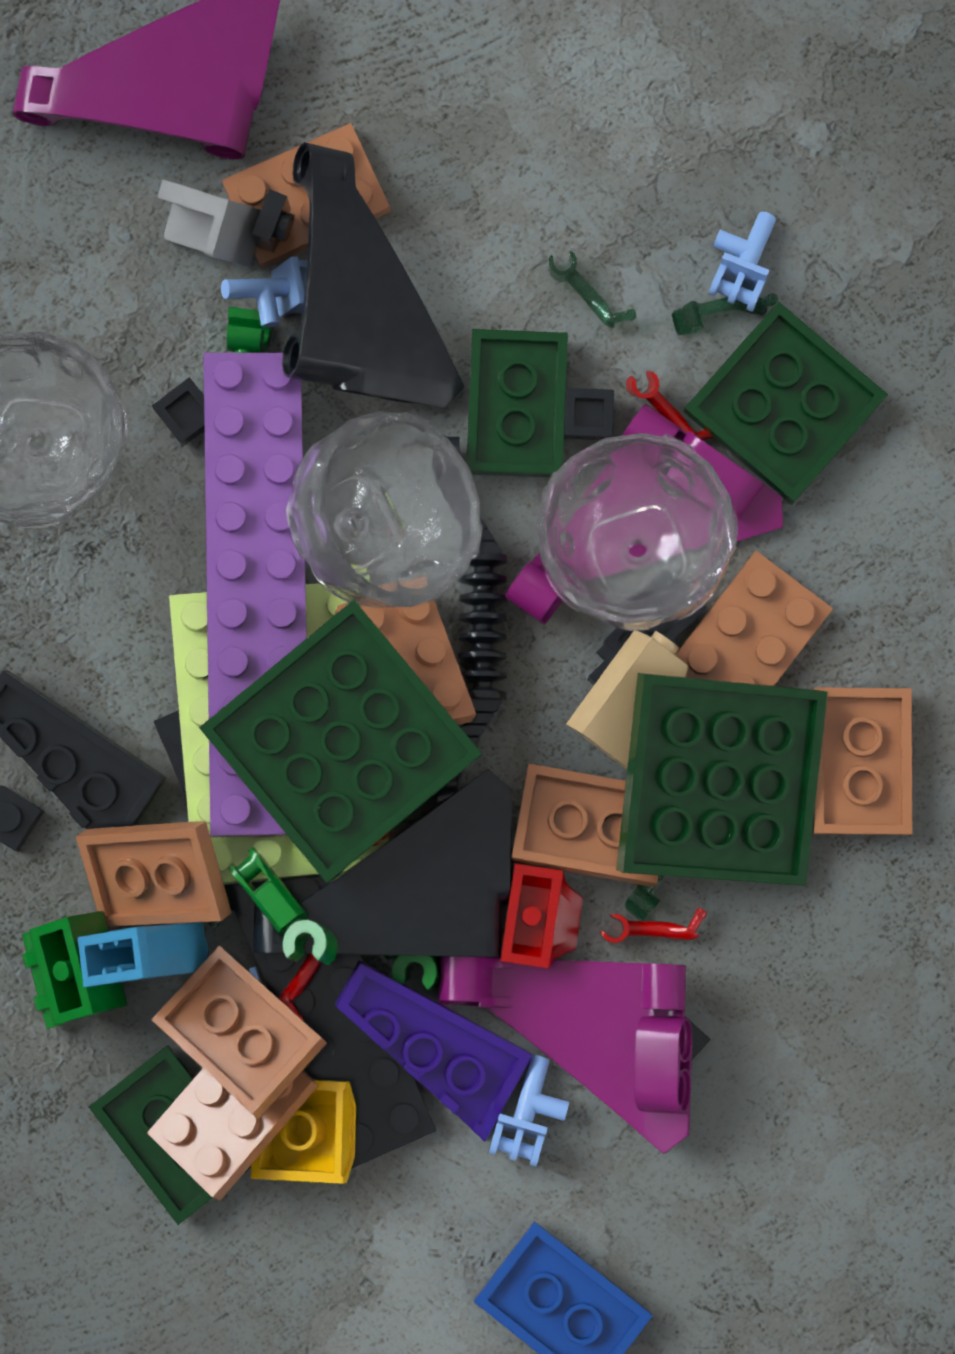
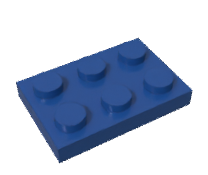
M535 1220L474 1298V1303L538 1354H624L653 1316L649 1310Z

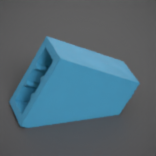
M203 922L142 926L78 937L83 987L192 974L205 962L208 954Z

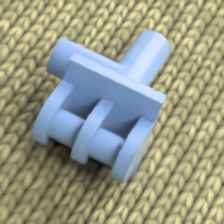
M760 212L747 240L720 229L713 247L725 253L711 284L709 295L715 297L716 293H720L729 297L727 302L734 304L735 300L748 305L747 310L753 312L769 273L768 269L757 264L776 222V218L768 212Z
M290 257L271 271L272 278L225 279L221 283V294L224 299L256 298L261 327H275L280 324L279 317H286L292 313H303L307 260H298V257Z
M532 1055L515 1115L510 1117L499 1114L488 1153L495 1155L496 1151L510 1154V1160L516 1161L518 1156L530 1160L529 1165L537 1166L548 1127L533 1123L535 1113L564 1121L569 1106L568 1101L541 1094L550 1062L549 1059ZM502 1130L514 1133V1140L501 1136ZM522 1137L535 1139V1145L521 1142Z

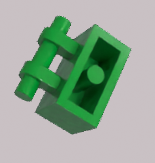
M103 911L65 917L29 929V932L22 934L26 953L22 954L25 969H31L38 995L33 997L36 1011H42L46 1029L128 1006L122 983L83 987L78 937L108 932Z

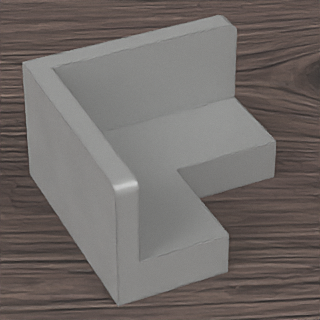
M162 179L157 198L173 202L164 232V239L202 251L206 256L250 267L256 247L252 232L261 209Z

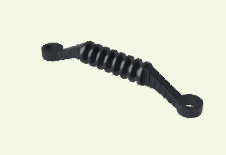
M440 437V486L445 492L446 498L464 530V553L459 555V563L473 568L472 573L459 576L460 583L473 587L472 592L459 596V602L473 606V611L459 615V621L473 625V630L458 635L460 641L473 644V649L459 653L458 659L473 664L472 669L462 671L461 674L465 681L473 683V688L467 690L476 715L472 722L463 724L461 729L476 746L487 725H489L494 717V713L497 712L502 704V701L507 700L506 692L492 688V683L507 678V673L492 668L493 663L507 659L506 653L492 649L493 644L507 640L506 634L492 630V625L507 621V615L492 610V606L507 602L505 595L493 592L494 586L507 582L506 576L493 572L494 567L507 563V555L502 554V550L497 542H495L493 535L488 530L487 525L460 482V437ZM458 775L437 792V806L458 791Z

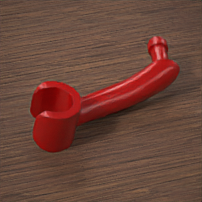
M652 371L646 372L648 388L643 393L638 391L635 378L633 376L628 377L626 389L631 396L646 399L661 415L685 432L690 431L701 440L713 439L705 430L694 433L685 418L658 391L660 385L655 373Z
M700 907L696 909L695 915L687 928L676 923L664 921H627L622 915L609 914L612 918L622 923V934L617 938H612L600 931V934L605 941L610 943H619L627 936L695 940L699 937L696 931L703 919L706 918L707 911Z
M310 953L295 977L278 998L301 1020L303 1018L299 1015L291 1000L295 999L305 990L321 964Z

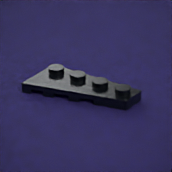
M4 670L0 674V737L18 757L24 759L38 775L36 778L49 792L52 791L70 811L71 817L82 829L136 826L167 777L9 670Z

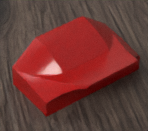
M522 864L514 865L500 961L549 969L556 958L576 950L583 897L566 883L563 871Z

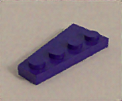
M361 961L357 962L335 1002L336 1007L382 1049L389 1053L408 1073L423 1084L484 1142L486 1141L499 1114L502 1112L532 1057L529 1051Z

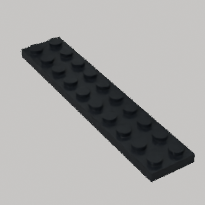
M178 710L153 722L186 797ZM321 876L280 879L298 903L328 884ZM257 881L251 883L256 889H258L266 881ZM239 883L224 884L253 953L255 902ZM253 953L268 990L279 998L283 990L295 977L309 953H305L297 962L287 959L285 953ZM336 954L335 959L330 965L321 962L305 990L291 1001L299 1015L302 1016L303 1021L327 1043L303 1071L313 1080L350 1082L356 1103L355 1158L352 1168L429 1135L437 1131L415 1078L336 1007L335 1002L357 962L361 961L364 963L361 954Z

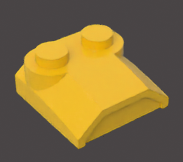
M314 1080L319 1086L251 1164V1179L347 1183L355 1158L356 1103L350 1082Z

